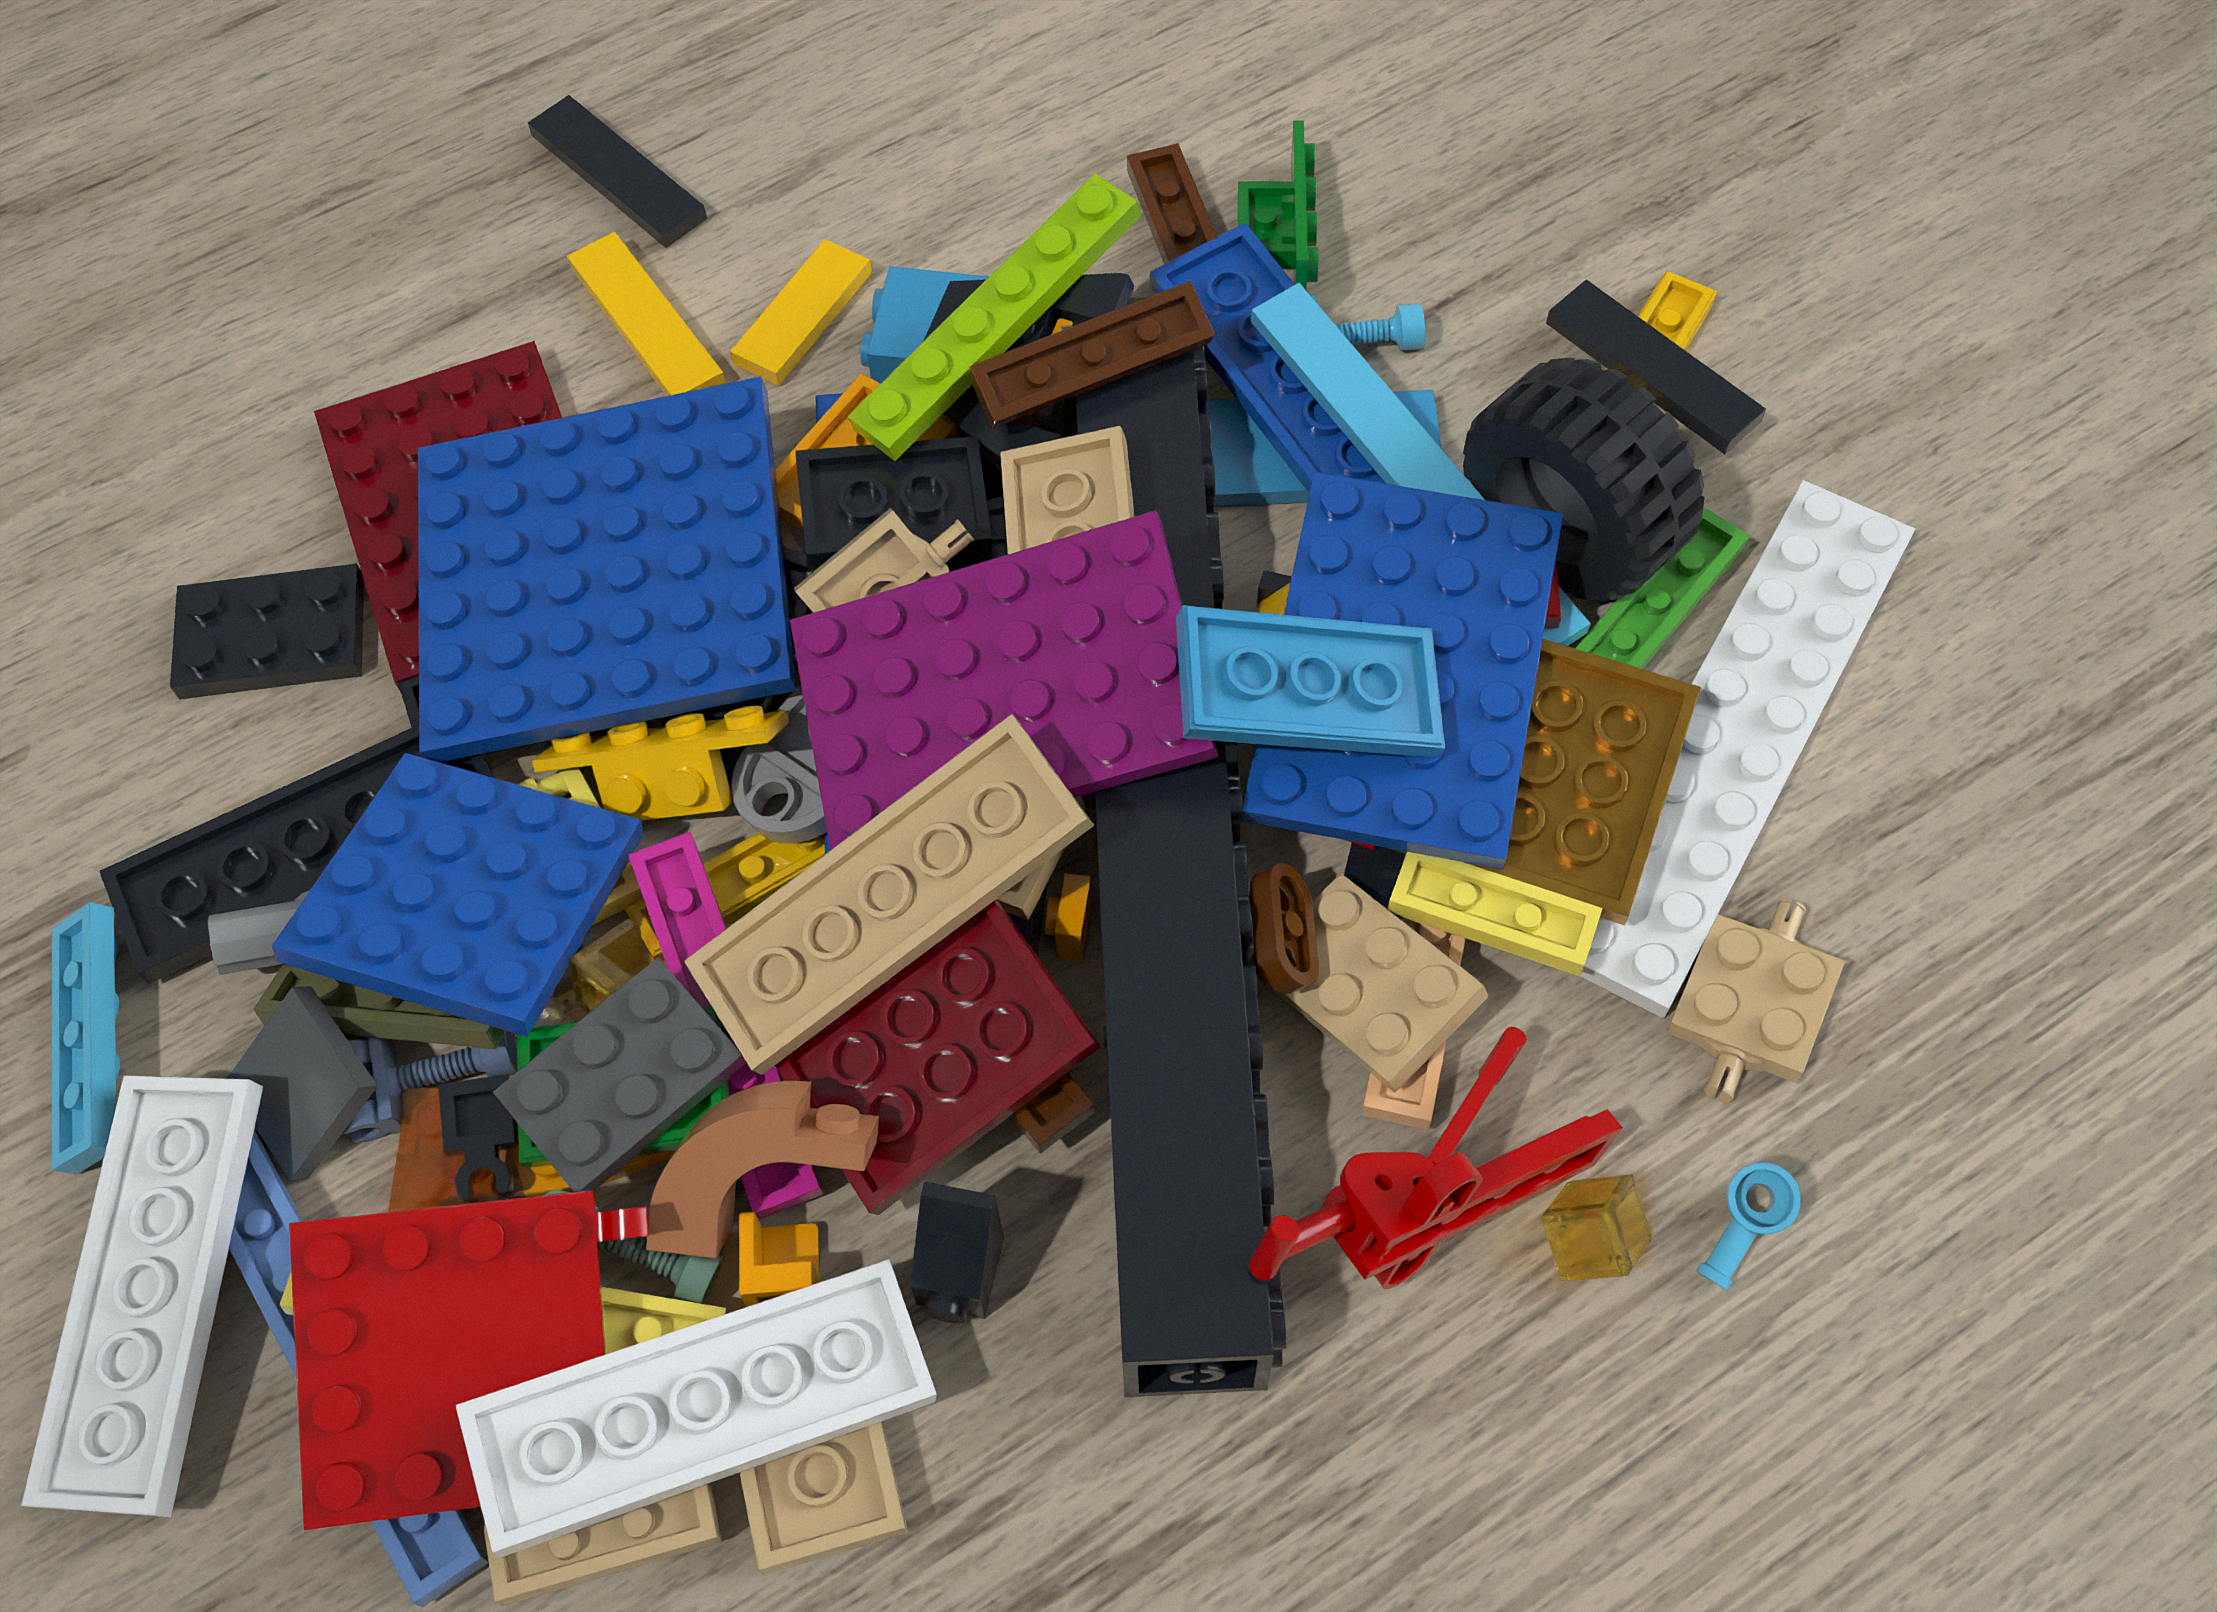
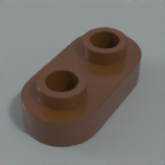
M1278 863L1255 874L1250 882L1249 900L1255 948L1253 964H1255L1256 973L1262 982L1271 986L1275 991L1288 995L1312 985L1317 980L1319 962L1313 904L1309 889L1303 878L1293 867L1285 863Z

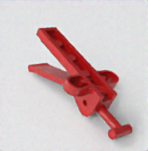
M1508 1027L1479 1069L1478 1079L1428 1157L1414 1152H1366L1354 1155L1347 1161L1341 1172L1340 1185L1328 1192L1320 1210L1296 1221L1286 1215L1276 1216L1272 1220L1248 1262L1249 1270L1254 1277L1260 1280H1270L1276 1275L1284 1260L1334 1237L1364 1280L1374 1276L1384 1290L1393 1288L1406 1281L1421 1269L1440 1242L1595 1166L1623 1127L1610 1111L1606 1109L1592 1117L1584 1116L1477 1168L1474 1167L1464 1152L1451 1155L1494 1086L1501 1081L1526 1043V1035L1522 1030L1516 1027Z

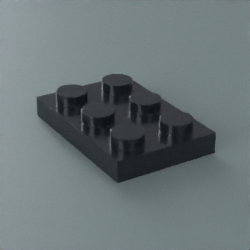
M977 436L915 441L896 461L873 444L795 451L807 567L823 565L890 508L911 533L926 540L929 544L958 519L975 541L970 542L957 554L992 551V533Z
M356 563L177 586L170 688L180 700L361 677L364 579L359 566Z

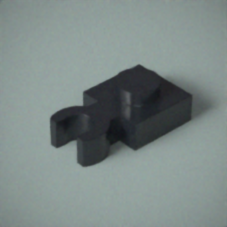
M509 1074L438 1084L444 1153L448 1157L465 1155V1162L460 1166L455 1178L457 1194L465 1203L474 1202L473 1183L476 1177L484 1172H492L496 1175L497 1192L501 1197H508L512 1194L514 1187L513 1175L510 1169L500 1160L499 1149L519 1146L517 1122L493 1093L494 1090L510 1078Z

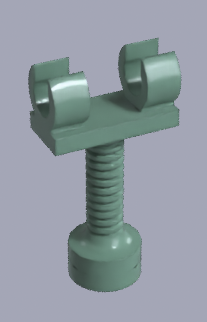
M553 1190L543 1195L563 1194L568 1192L561 1190ZM596 1207V1212L605 1211L599 1207ZM646 1237L598 1241V1246L601 1250L606 1248V1252L610 1253L612 1251L613 1255L616 1256L618 1254L620 1258L625 1257L626 1261L631 1260L633 1264L638 1262V1266L642 1267L644 1265V1268L647 1270L651 1268V1272L657 1271L658 1275L664 1273L665 1278L670 1276V1280L676 1286L674 1298L700 1304L706 1302L725 1259V1256L718 1254L715 1259L683 1254L679 1256V1254L646 1250Z

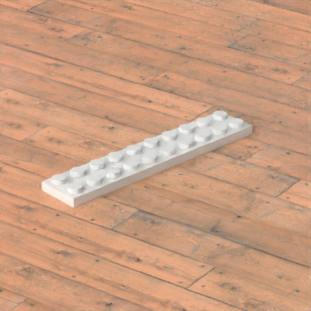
M1802 481L1692 682L1693 685L1701 687L1626 924L1624 926L1599 918L1580 977L1663 1019L1665 1018L1916 528L1807 481Z

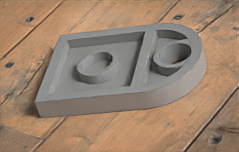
M801 684L777 710V712L787 710L789 723L768 743L747 745L735 765L731 783L733 801L740 815L758 834L779 843L804 842L827 832ZM780 793L788 794L787 804L779 813L772 816H762L763 807L772 796Z

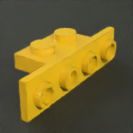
M748 706L728 712L724 715V719L705 721L703 714L699 713L674 718L668 721L666 726L647 729L646 723L642 721L614 727L608 731V734L590 736V733L587 732L552 739L553 745L533 759L532 765L535 773L592 765L604 809L637 818L641 821L724 811L733 802L720 749L768 743L789 723L787 710L763 713L761 706Z

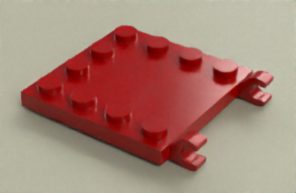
M591 1190L289 1223L304 1530L481 1507L456 1405L606 1355L598 1241L649 1236L647 1207L596 1212L595 1192Z

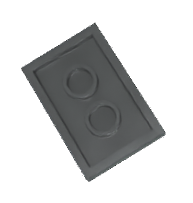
M657 957L500 1085L493 1093L573 1192L595 1191L747 1062L741 1052Z

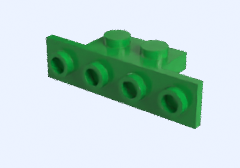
M1303 120L1293 121L1291 181H1238L1237 226L1246 223L1282 269H1293L1294 284L1300 283L1306 290L1307 282L1318 281L1319 254L1318 247H1308L1316 246L1317 212H1307L1315 211L1316 177H1314L1315 143H1305Z

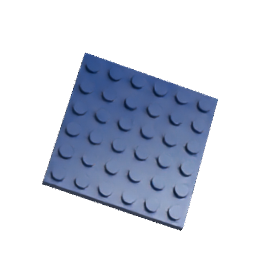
M761 376L418 448L419 752L425 759L443 762L797 690L768 392Z

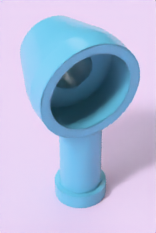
M1765 1162L1752 1163L1739 1169L1728 1183L1726 1203L1733 1218L1706 1262H1701L1696 1270L1697 1273L1726 1291L1733 1282L1730 1278L1757 1234H1774L1783 1231L1794 1222L1801 1206L1799 1187L1791 1174L1780 1166ZM1756 1184L1763 1186L1768 1191L1770 1197L1767 1208L1761 1212L1752 1210L1746 1201L1747 1191Z

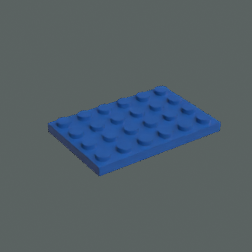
M1314 472L1284 615L1432 629L1445 749L1435 758L1256 744L1242 807V821L1503 869L1507 857L1563 513Z

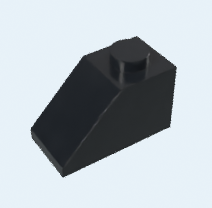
M924 1181L920 1197L910 1287L916 1304L925 1306L924 1313L926 1315L950 1323H964L967 1315L985 1319L1004 1242L995 1195Z

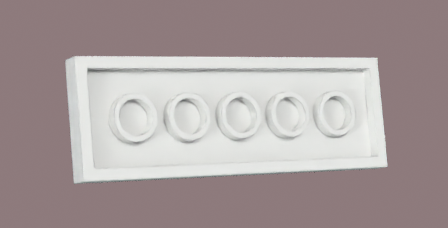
M123 1076L21 1506L171 1518L263 1086L249 1079Z
M888 1259L456 1405L492 1552L496 1559L935 1403L937 1394L893 1268Z

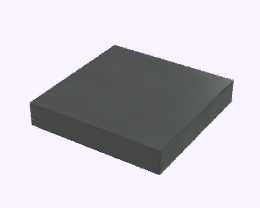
M311 986L292 987L227 1077V1079H249L263 1086L255 1128L289 1181L308 1179L377 1087V1084Z

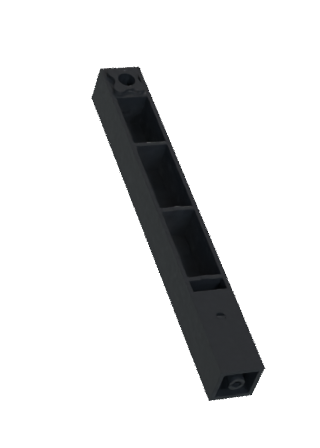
M1147 297L1129 298L1127 305ZM1072 322V326L1078 325L1079 323ZM1061 326V331L1072 326ZM1204 346L1065 400L1066 436L1071 437L1121 426L1127 441L1134 517L1151 511H1157L1162 521L1182 606L1222 609L1224 578L1220 552L1218 512H1214L1215 468L1212 455L1210 413H1206L1207 372ZM1215 741L1219 756L1217 758L1092 792L1093 810H1096L1106 1012V1026H1103L1104 1049H1107L1124 1397L1268 1390L1271 1368L1282 1367V1349H1286V1325L1280 1268L1272 1279L1265 1281L1254 1277L1248 1267L1251 1256L1265 1234L1264 1227H1269L1271 1224V1205H1274V1180L1269 1144L1266 1094H1260V1070H1263V1048L1258 1011L1255 964H1250L1252 915L1248 890L1245 842H1240L1242 794L1238 769L1237 742Z

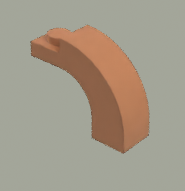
M781 1081L757 1085L725 1098L698 1119L661 1173L649 1206V1236H647L646 1250L716 1259L734 1226L736 1181L739 1177L756 1167L777 1162L864 1171L877 1143L879 1116L860 1114L856 1108L843 1104H829L818 1109L809 1108L811 1082Z

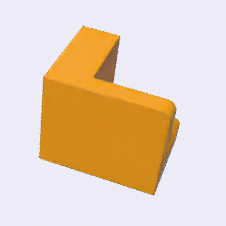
M755 1212L740 1213L739 1295L747 1307L821 1282L820 1231L816 1224L804 1223L762 1227Z

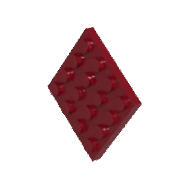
M996 899L775 1066L784 1081L811 1082L809 1108L818 1109L829 1104H843L856 1108L860 1114L879 1116L877 1143L865 1170H841L868 1212L880 1215L1101 1046Z

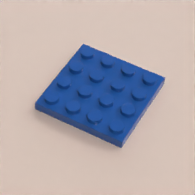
M405 753L272 945V949L279 963L528 1037L629 862L628 854L634 853L643 838L641 820Z

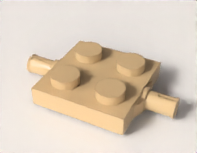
M890 508L794 589L813 613L948 573L949 568L945 563L975 540L957 519L951 527L929 544L926 540L911 533Z
M1780 899L1769 930L1755 928L1718 914L1705 938L1670 1023L1668 1034L1700 1046L1713 1058L1717 1059L1709 1081L1704 1088L1706 1095L1712 1099H1715L1722 1078L1726 1077L1727 1079L1719 1101L1731 1102L1743 1070L1766 1071L1797 1084L1801 1080L1846 960L1804 946L1795 939L1802 918L1806 914L1805 906L1796 901L1789 921L1785 922L1792 899Z

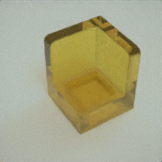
M626 919L568 959L576 1005L589 1014L650 964L644 959L640 926L631 919Z
M1633 1174L1570 1181L1566 1183L1541 1216L1561 1282L1628 1276L1652 1239L1651 1230Z

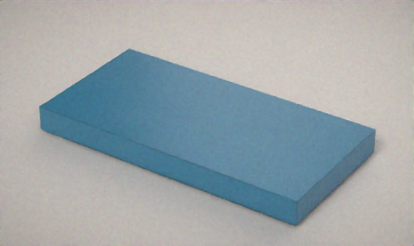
M1434 390L1393 392L1442 449ZM1208 400L1206 402V413H1210L1212 455L1215 468L1214 507L1308 502V491L1238 400Z
M1182 606L1177 613L1176 631L1183 738L1435 758L1445 749L1432 629L1194 606Z

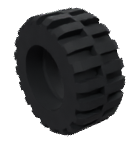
M1575 358L1551 359L1547 363H1539L1530 369L1472 421L1470 430L1467 431L1463 450L1465 455L1463 462L1464 476L1471 481L1474 488L1487 501L1563 513L1555 563H1557L1559 587L1564 593L1573 591L1576 598L1588 601L1621 599L1625 595L1633 594L1687 545L1697 533L1699 522L1702 520L1705 499L1702 496L1704 488L1702 472L1700 469H1695L1693 465L1696 454L1689 440L1683 441L1677 432L1679 424L1669 411L1664 414L1654 404L1656 398L1644 387L1637 389L1628 382L1629 376L1615 368L1603 370L1601 363L1589 359L1575 360Z

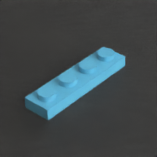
M92 902L87 903L52 928V1171L79 1174L105 1156L116 1110V1079L120 1070V1058L116 1053L115 1019L119 1011V998L115 993L114 961L118 953V939L114 935V908Z

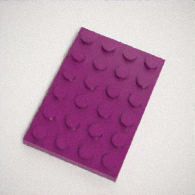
M1156 510L790 620L830 851L1011 714L1019 721L1074 798L1219 757L1215 741L1183 738L1176 615L1181 609L1182 604L1162 521Z

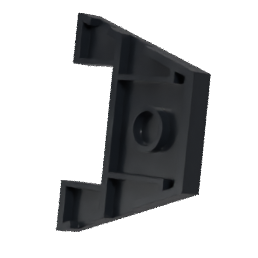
M1124 273L1082 275L1004 353L1052 335L1055 325L1060 318L1080 324L1126 306L1134 289L1130 276ZM986 279L950 281L923 342ZM973 385L940 416L962 434H967L969 437L977 436L978 443L1000 462V452L1062 438L1060 434L1017 421H1012L992 429Z

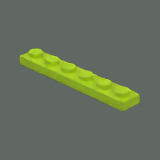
M1094 173L847 416L853 429L896 461L972 385L968 376L970 366L1003 354L1141 217L1138 201Z

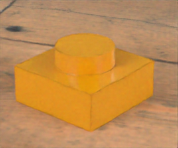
M1065 873L1061 897H1049L1045 920V935L1055 936L1057 960L1083 963L1093 906L1090 876Z

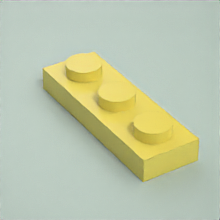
M1407 852L1388 905V910L1395 915L1579 977L1585 966L1603 909L1464 862Z

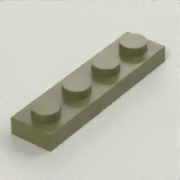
M286 964L281 966L253 1009L265 1026L292 987L311 986L341 1032L346 1035L496 1049L506 1032L490 1025Z

